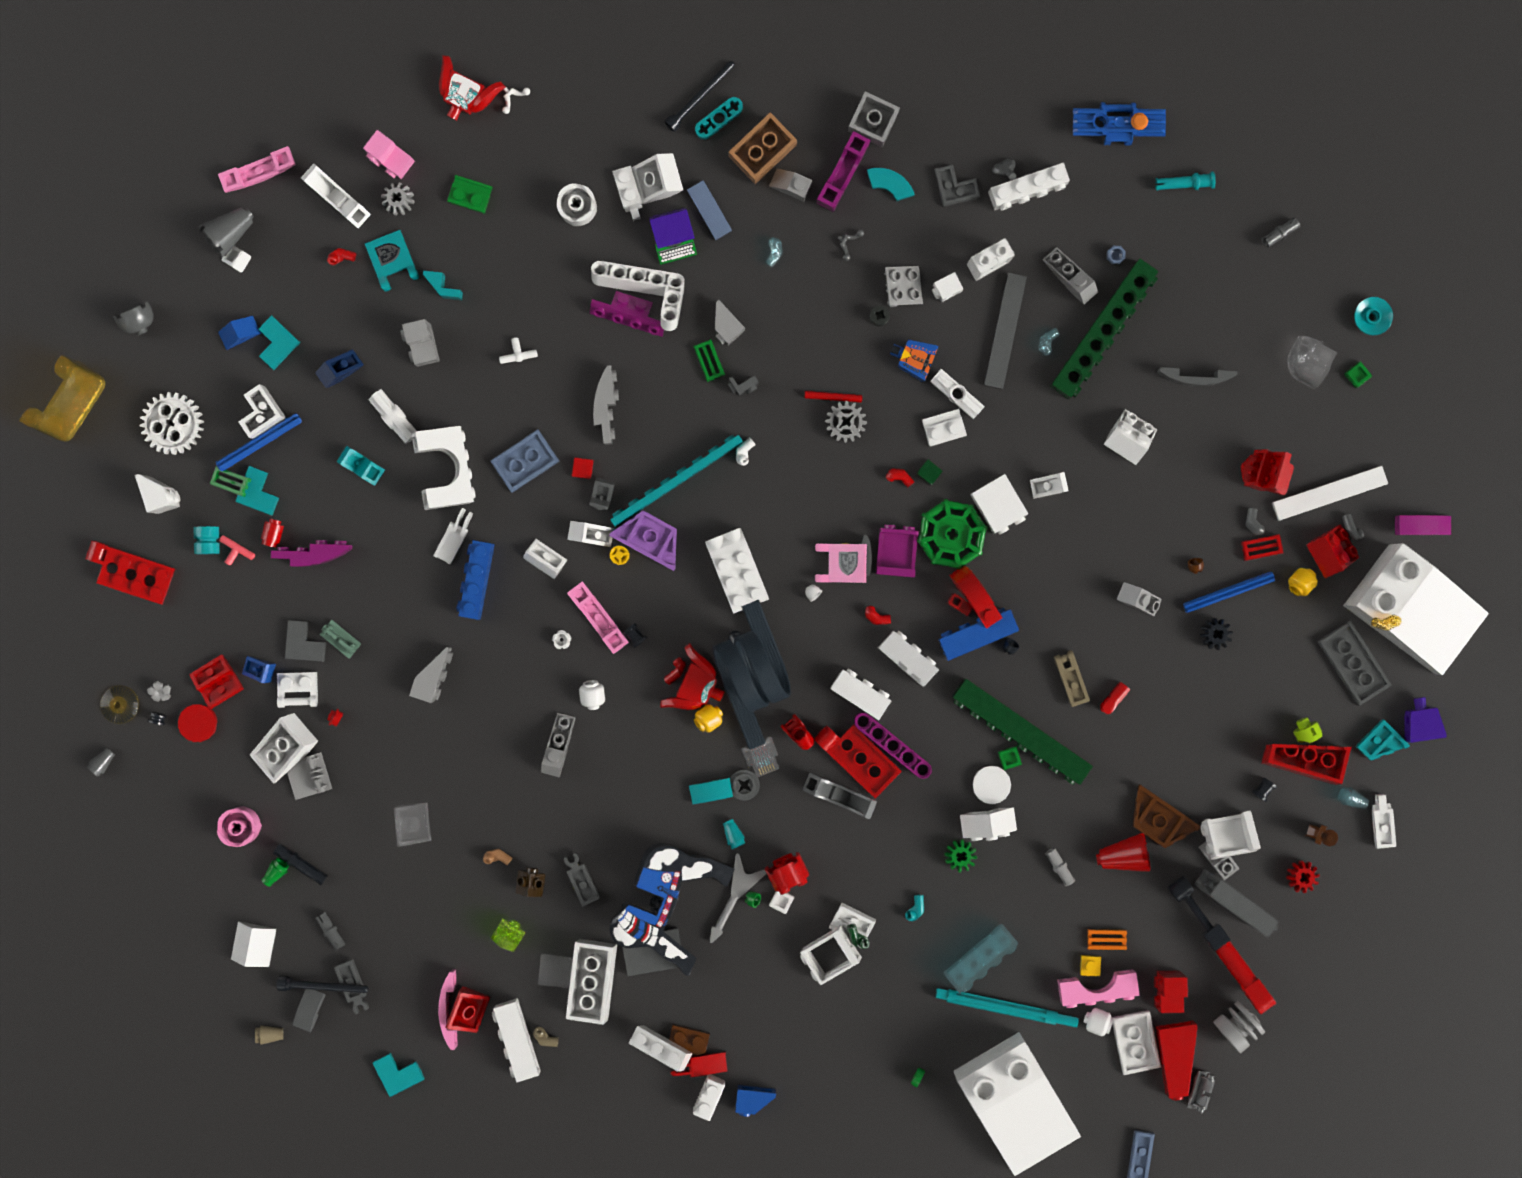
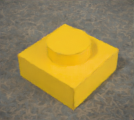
M1081 955L1080 975L1100 976L1101 956Z

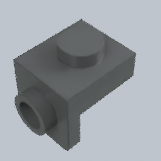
M754 375L738 386L731 376L729 378L731 383L728 386L733 394L737 392L740 396L745 392L750 394L757 389L756 385L759 382Z
M596 478L589 505L597 510H608L615 482Z

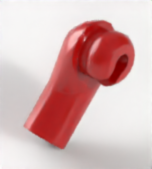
M338 248L328 255L327 262L330 265L338 264L344 259L354 262L356 253Z
M867 606L865 608V617L872 624H891L890 615H879L875 611L874 606Z
M681 657L673 661V665L676 668L664 677L668 685L676 681L686 667V662Z

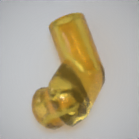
M1390 615L1384 619L1375 617L1371 621L1373 627L1385 631L1392 630L1402 623L1401 617L1396 615Z

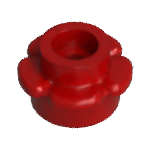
M339 709L331 710L328 715L329 726L331 724L337 726L343 713Z

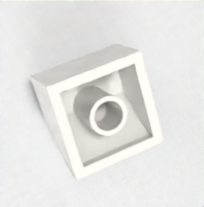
M673 153L656 154L632 167L642 204L668 198L683 191Z
M135 475L147 512L160 514L180 507V496L174 488L150 476Z

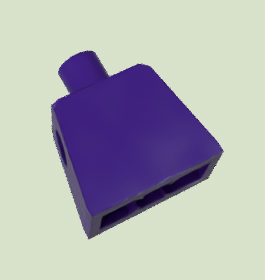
M1426 697L1413 698L1415 709L1405 711L1404 740L1413 743L1446 738L1447 734L1438 708L1427 707Z

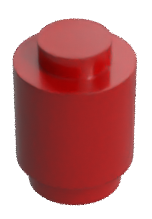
M271 518L269 522L265 521L261 535V544L277 548L284 529L281 521Z

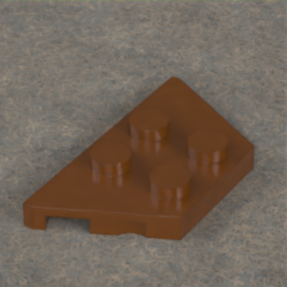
M1138 785L1133 827L1164 848L1201 829V826L1142 785Z

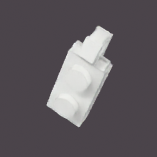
M631 166L613 171L623 208L626 212L631 211L633 221L641 219L638 209L642 208V201Z
M1375 794L1376 805H1372L1375 848L1396 847L1393 809L1391 804L1387 803L1386 795Z

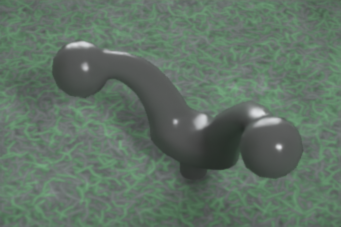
M858 230L856 235L845 234L843 237L838 236L837 239L841 240L839 245L845 253L843 255L845 261H849L851 258L845 242L862 237L864 235L863 230Z

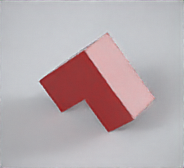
M952 593L947 601L948 605L965 616H968L972 610L970 603L955 593Z

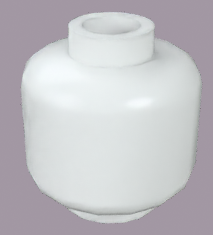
M597 680L585 681L579 688L580 702L583 706L588 707L589 710H596L605 702L604 687Z
M1094 1008L1091 1013L1087 1012L1084 1023L1087 1024V1031L1099 1036H1104L1106 1033L1109 1034L1114 1021L1111 1019L1110 1013L1098 1008Z

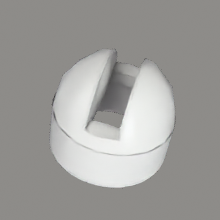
M810 585L805 590V595L811 602L822 593V590L816 585Z

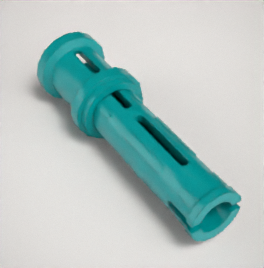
M1211 171L1209 174L1194 173L1192 176L1156 178L1155 183H1163V185H1155L1156 191L1190 187L1195 190L1202 187L1215 189V172Z

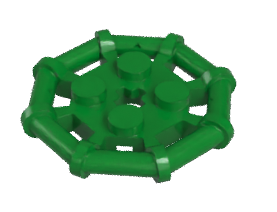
M943 499V502L921 515L922 522L917 543L920 544L932 565L937 564L959 570L983 554L982 549L988 527L985 526L973 508L974 505ZM951 509L964 511L962 516L952 515ZM945 510L946 516L938 521L933 518ZM968 515H970L977 527L971 528L966 520ZM929 522L934 524L932 536H927ZM951 529H955V533L958 534L953 540L947 535V532H950ZM978 532L976 545L974 546L970 544L972 533ZM933 540L939 551L936 554L928 544L929 541ZM968 547L971 552L960 559L959 553ZM943 552L954 554V560L941 558Z

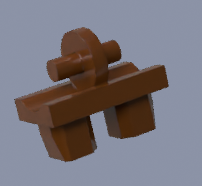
M1309 825L1306 836L1316 839L1315 843L1319 845L1323 842L1326 846H1334L1339 838L1334 830H1327L1328 827L1321 825L1320 828Z

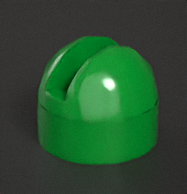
M750 891L745 895L747 897L745 902L748 906L756 908L759 905L761 894Z

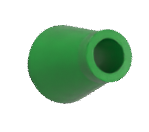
M281 858L272 860L262 878V882L266 886L271 887L274 882L288 872L289 866L286 865L287 863Z

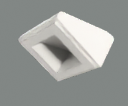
M233 246L228 254L222 258V261L243 272L251 256Z

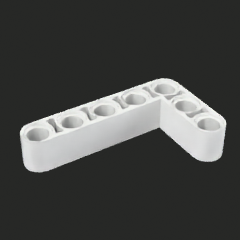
M597 261L592 264L591 278L595 285L664 296L661 309V327L666 331H672L677 328L684 294V278L682 275L604 261Z

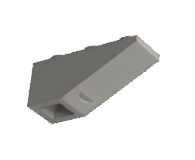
M1056 247L1043 259L1044 263L1081 303L1085 304L1098 293L1095 281L1059 248Z
M446 647L415 677L409 696L429 703L439 699L441 693L439 686L441 681L444 682L447 675L445 667L447 663L450 664L453 656L451 647Z
M557 713L542 761L541 773L560 777L576 717Z

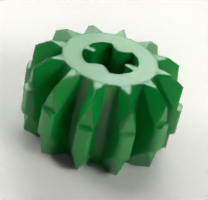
M960 839V845L954 840L953 844L955 847L952 848L950 845H947L951 852L944 853L946 857H950L945 862L947 864L952 863L950 866L952 870L957 866V871L961 872L962 866H964V869L969 871L967 865L974 866L975 864L971 859H977V856L972 854L976 851V848H970L971 842H967L964 846L963 839ZM964 851L965 853L963 854L965 858H959V860H957V853H962Z

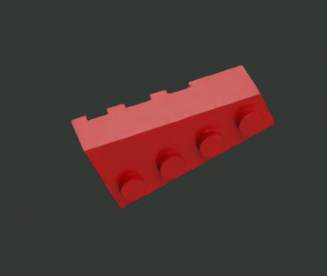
M1269 744L1266 745L1262 764L1333 785L1343 784L1351 747Z

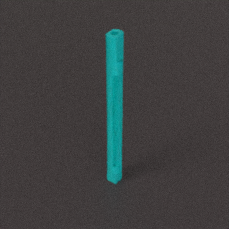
M936 989L935 998L946 1000L948 1003L1052 1025L1057 1023L1071 1027L1078 1026L1079 1018L1058 1014L1057 1011L952 989Z

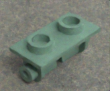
M333 620L328 625L326 624L320 633L324 639L349 659L361 645L358 640Z

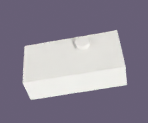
M579 939L575 942L566 1019L602 1025L608 1021L617 944Z

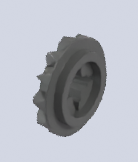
M739 770L730 779L732 793L735 798L745 801L757 795L760 783L755 773L749 770ZM738 779L740 781L742 780L743 782L750 779L748 786L751 789V791L749 789L744 788L743 790L741 789V791L739 792L741 784L739 783Z

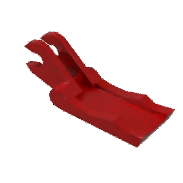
M726 1051L702 1056H691L686 1067H689V1070L671 1071V1075L698 1077L727 1072Z

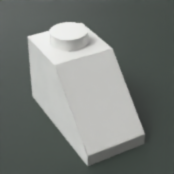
M570 521L567 540L611 547L613 537L609 536V534L614 531V528Z

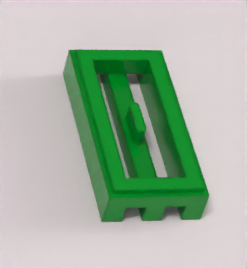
M711 339L693 346L707 382L725 376ZM706 345H709L720 371L718 374H716ZM701 347L704 351L705 357L707 359L713 376L709 377V374L707 372V369L705 367V364L699 351V348Z
M216 466L210 484L245 497V490H248L249 486L247 485L248 482H251V479L229 470L220 471L243 480V483L236 482L218 475L220 470ZM216 479L241 487L240 491L217 483Z

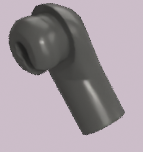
M1248 508L1245 522L1246 527L1252 534L1262 535L1265 528L1256 520L1258 509Z

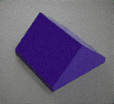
M686 207L649 217L658 249L695 239Z

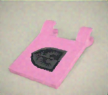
M867 544L815 545L817 552H829V575L816 574L815 582L866 583Z

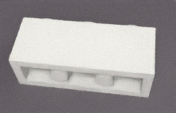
M849 668L846 671L842 669L830 689L879 720L891 702L888 699L890 695L881 689L877 692L872 688L873 684L866 679L860 681L856 678L857 674Z
M644 1025L637 1026L629 1041V1044L678 1072L684 1071L693 1054Z

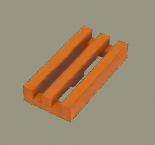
M1088 929L1087 948L1093 950H1127V930ZM1092 934H1121L1122 938L1092 937ZM1092 942H1122V945L1092 944Z

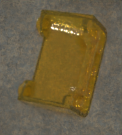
M61 355L55 364V373L63 379L58 390L44 412L36 408H30L24 412L19 421L57 440L69 441L73 438L105 387V380L101 375L79 361Z

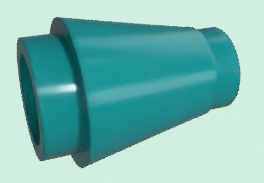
M733 819L723 823L728 846L730 845L731 849L745 844V836Z

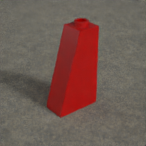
M1193 1020L1155 1026L1165 1093L1169 1099L1175 1101L1189 1096L1198 1029L1197 1024Z

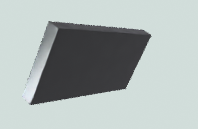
M1347 621L1317 641L1358 706H1361L1392 686L1351 621Z

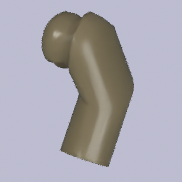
M542 1027L534 1029L533 1036L539 1045L558 1047L559 1037H549Z

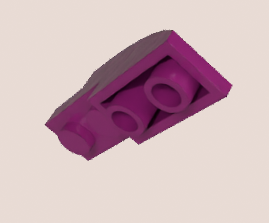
M316 540V544H310V552H308V548H296V551H289V547H277V551H271V558L290 559V567L312 566L326 563L352 550V545H346L347 541H335L334 545L327 544V541Z

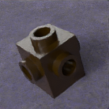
M527 867V870H518L515 893L526 897H542L545 874L538 872L537 868Z

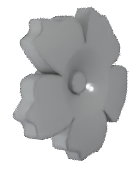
M157 681L147 689L148 694L152 695L151 698L154 701L159 702L160 699L165 701L171 697V687L168 684L163 686V683Z

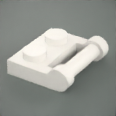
M317 672L277 673L278 708L291 705L317 707ZM285 692H310V697L285 698Z

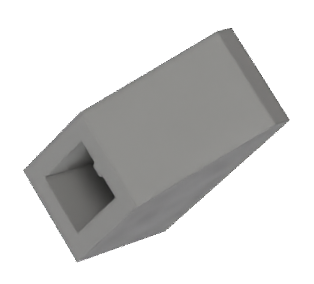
M1125 582L1117 597L1118 601L1154 617L1162 600L1140 587Z

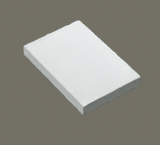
M1145 1010L1111 1017L1114 1020L1112 1025L1123 1075L1161 1068L1150 1011Z

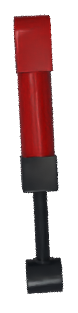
M1182 876L1169 885L1168 889L1178 902L1185 900L1206 929L1201 935L1222 960L1257 1012L1261 1015L1274 1006L1276 1001L1236 950L1223 928L1217 923L1212 926L1190 896L1195 891L1188 880Z

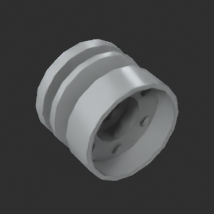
M1237 1001L1234 1005L1239 1010L1238 1013L1230 1007L1228 1010L1232 1015L1231 1019L1221 1014L1213 1023L1241 1054L1250 1046L1246 1039L1248 1035L1252 1039L1257 1040L1258 1038L1253 1031L1256 1030L1260 1035H1263L1265 1031L1251 1010Z

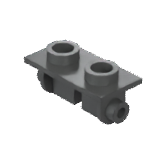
M1198 1071L1195 1075L1193 1089L1188 1097L1187 1108L1196 1109V1111L1201 1113L1207 1110L1210 1097L1205 1095V1091L1212 1093L1215 1083V1076L1210 1074V1072Z

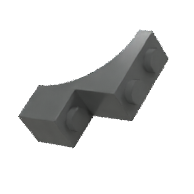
M809 773L803 787V791L812 796L841 806L867 819L871 818L877 801L854 789L839 785L813 773Z

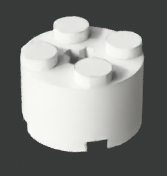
M569 184L562 188L558 194L557 209L565 222L572 226H582L594 218L597 212V203L592 191L588 187L580 184ZM577 202L580 205V207H574L573 203Z

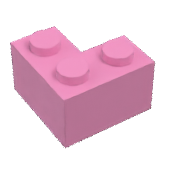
M378 130L363 148L367 152L366 157L376 166H384L386 168L385 172L392 178L397 176L402 179L415 162L411 156L397 147L392 140Z

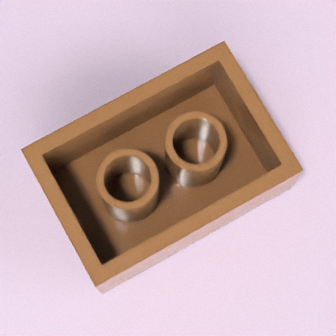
M770 112L728 152L729 158L756 184L797 145V139Z

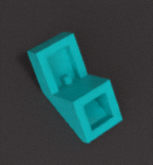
M423 271V275L442 298L462 300L463 292L461 290L444 288L445 275L442 272Z
M346 446L336 461L374 486L385 471V469L349 446Z

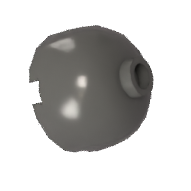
M145 301V306L143 307L140 303L121 311L120 317H117L116 314L112 316L120 330L128 334L136 333L137 336L148 331L147 327L154 320V313L149 301Z

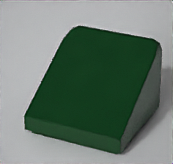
M928 459L916 475L932 486L943 471Z

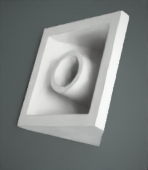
M239 921L231 960L245 967H269L276 928Z

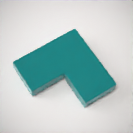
M272 315L259 328L272 342L259 357L275 370L301 342Z
M249 466L245 477L250 478L251 482H248L247 486L249 488L245 490L246 496L238 495L235 502L273 516L279 497L262 491L268 473Z
M389 1053L373 1062L389 1097L425 1079L417 1061L399 1070L392 1054Z

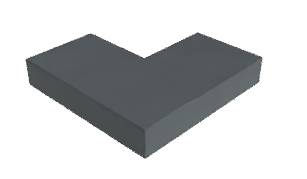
M953 164L934 169L943 207L981 197L976 178L957 183Z
M288 620L285 659L324 662L326 642L307 641L309 622Z

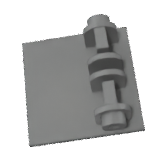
M919 266L885 267L884 275H886L887 282L885 286L887 287L886 292L888 293L889 300L887 303L890 307L923 304Z
M322 752L302 758L287 772L295 800L332 789Z

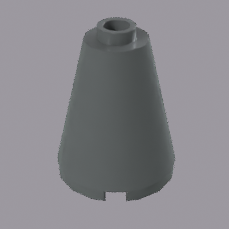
M240 207L198 226L200 233L202 231L205 232L206 236L204 239L223 258L253 224L252 218L254 216L247 208L243 209Z

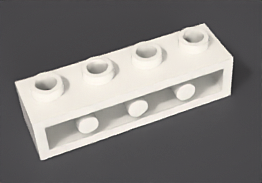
M1064 163L994 186L990 188L988 193L994 210H1005L1012 207L1011 204L1017 202L1023 204L1028 202L1029 198L1035 196L1040 198L1047 195L1049 191L1055 190L1057 192L1063 190L1070 179Z
M518 998L495 1005L492 1017L494 1022H498L499 1025L498 1036L500 1041H504V1055L506 1059L510 1060L511 1066L509 1070L512 1078L515 1077L516 1082L539 1076L541 1070Z

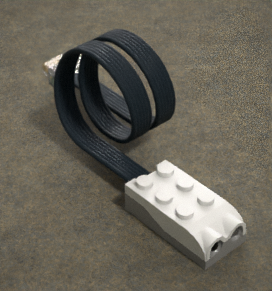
M738 528L705 543L733 614L743 610L751 631L735 637L734 643L731 640H727L714 645L712 651L720 678L748 747H741V751L747 766H753L758 778L778 770L779 766L775 756H778V752L771 736L767 737L766 740L764 739L754 711L767 707L769 701L776 703L791 696V687L782 657L760 605L761 602L769 600V597L741 528Z

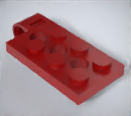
M91 540L85 558L102 565L97 584L163 605L176 569ZM111 562L118 566V570L114 574L110 573L107 569L108 564ZM128 569L136 571L137 576L134 580L127 578L126 572ZM146 576H154L155 584L153 586H148L145 583Z
M854 724L841 737L826 725L814 738L875 799L902 772ZM846 739L851 740L853 743L850 750L842 748V742ZM858 753L866 755L864 763L856 762L855 757ZM872 766L880 768V774L876 777L869 774Z

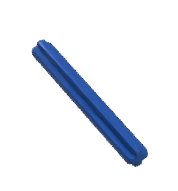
M294 413L218 460L216 466L220 471L226 470L302 422L300 416Z
M1267 572L1183 603L1184 610L1189 613L1274 582V574Z

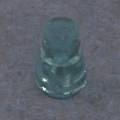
M1343 787L1338 794V801L1342 805L1365 809L1368 806L1369 800L1351 787Z

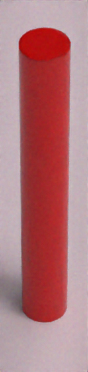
M805 391V398L862 403V395Z

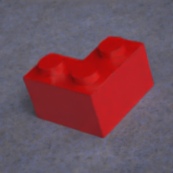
M1157 971V976H1154V987L1157 988V996H1154L1155 1007H1157L1160 1013H1184V997H1188V978L1181 971Z

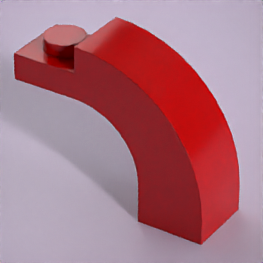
M966 565L949 575L958 591L970 603L986 629L1002 619L993 600Z

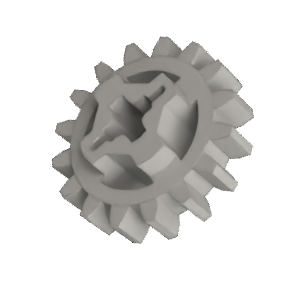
M846 401L845 406H842L838 402V408L836 409L832 406L833 413H827L830 419L825 420V423L830 424V426L826 430H832L830 436L836 435L837 442L841 438H843L844 443L849 438L851 442H854V436L861 437L859 431L865 432L862 425H866L867 421H863L862 418L866 414H860L862 408L856 409V403L849 406L848 401ZM841 410H851L852 412L844 414ZM834 416L838 419V425L835 428L833 425ZM853 416L849 422L850 426L845 425L839 428L843 422L842 418L846 420ZM856 417H858L859 420L858 428H856V426L854 425V419ZM849 431L851 434L843 435L840 432Z

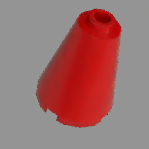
M1144 833L1100 849L1099 854H1096L1098 865H1102L1103 869L1151 871Z

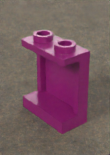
M884 525V528L879 529L876 574L914 578L919 531H915V527L903 526V530L895 529V525Z

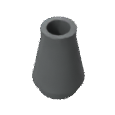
M106 747L104 751L88 762L87 768L99 777L101 773L104 774L115 754Z

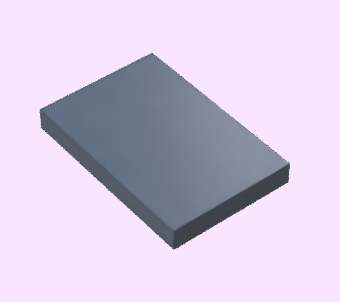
M537 429L490 462L510 492L513 493L558 463L559 459Z

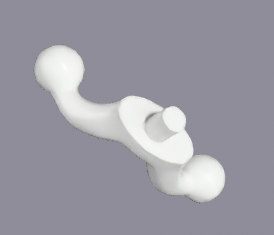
M507 87L503 89L506 92L503 96L506 106L503 107L502 112L504 114L510 112L511 94L516 96L529 95L530 89L524 88L523 92L517 91L514 88L508 90Z

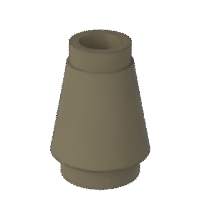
M262 1025L255 1028V1043H260V1045L283 1040L284 1038L283 1028Z

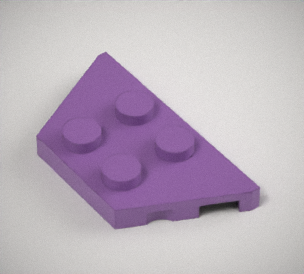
M641 511L609 534L614 539L673 571L675 570L677 529L645 511Z

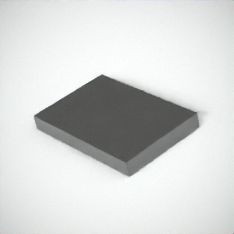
M678 928L663 930L681 945ZM650 947L623 948L628 976L678 968L676 964L667 961Z

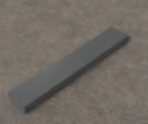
M1013 273L1007 274L984 386L1003 389L1027 276Z

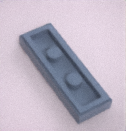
M704 180L687 189L715 241L732 232Z
M1134 1130L1127 1178H1148L1155 1136L1154 1132Z

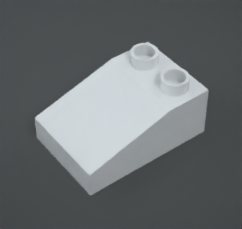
M1404 543L1389 544L1343 605L1436 675H1443L1489 614L1437 568Z
M1019 1032L953 1071L960 1087L1014 1176L1081 1137Z

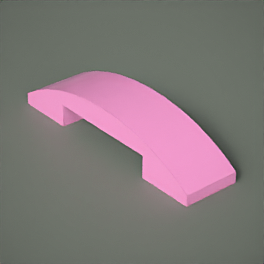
M289 146L270 153V156L243 167H234L218 174L224 192L227 193L252 186L277 176L296 165Z
M583 581L567 592L613 654L629 643Z
M452 969L444 981L438 1010L441 1031L450 1050H455L457 1047V1030L445 1028L449 1019V992H454L456 989V969Z

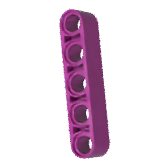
M860 712L855 715V726L917 777L925 779L931 775L932 768L927 761L869 714ZM860 716L868 718V723L865 726L858 725L857 721ZM875 728L882 729L883 735L880 738L873 737L872 733ZM889 741H897L898 746L895 750L888 749ZM904 753H912L913 758L910 762L903 761L902 756ZM922 764L927 765V772L919 774L917 771L918 766Z

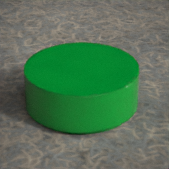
M920 1067L916 1070L910 1082L912 1086L918 1087L926 1070Z

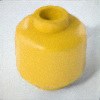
M1299 568L1288 580L1289 589L1296 596H1307L1318 584L1316 573L1309 568Z
M707 704L695 713L694 723L701 732L710 733L722 724L721 716L723 713L718 706L713 707Z

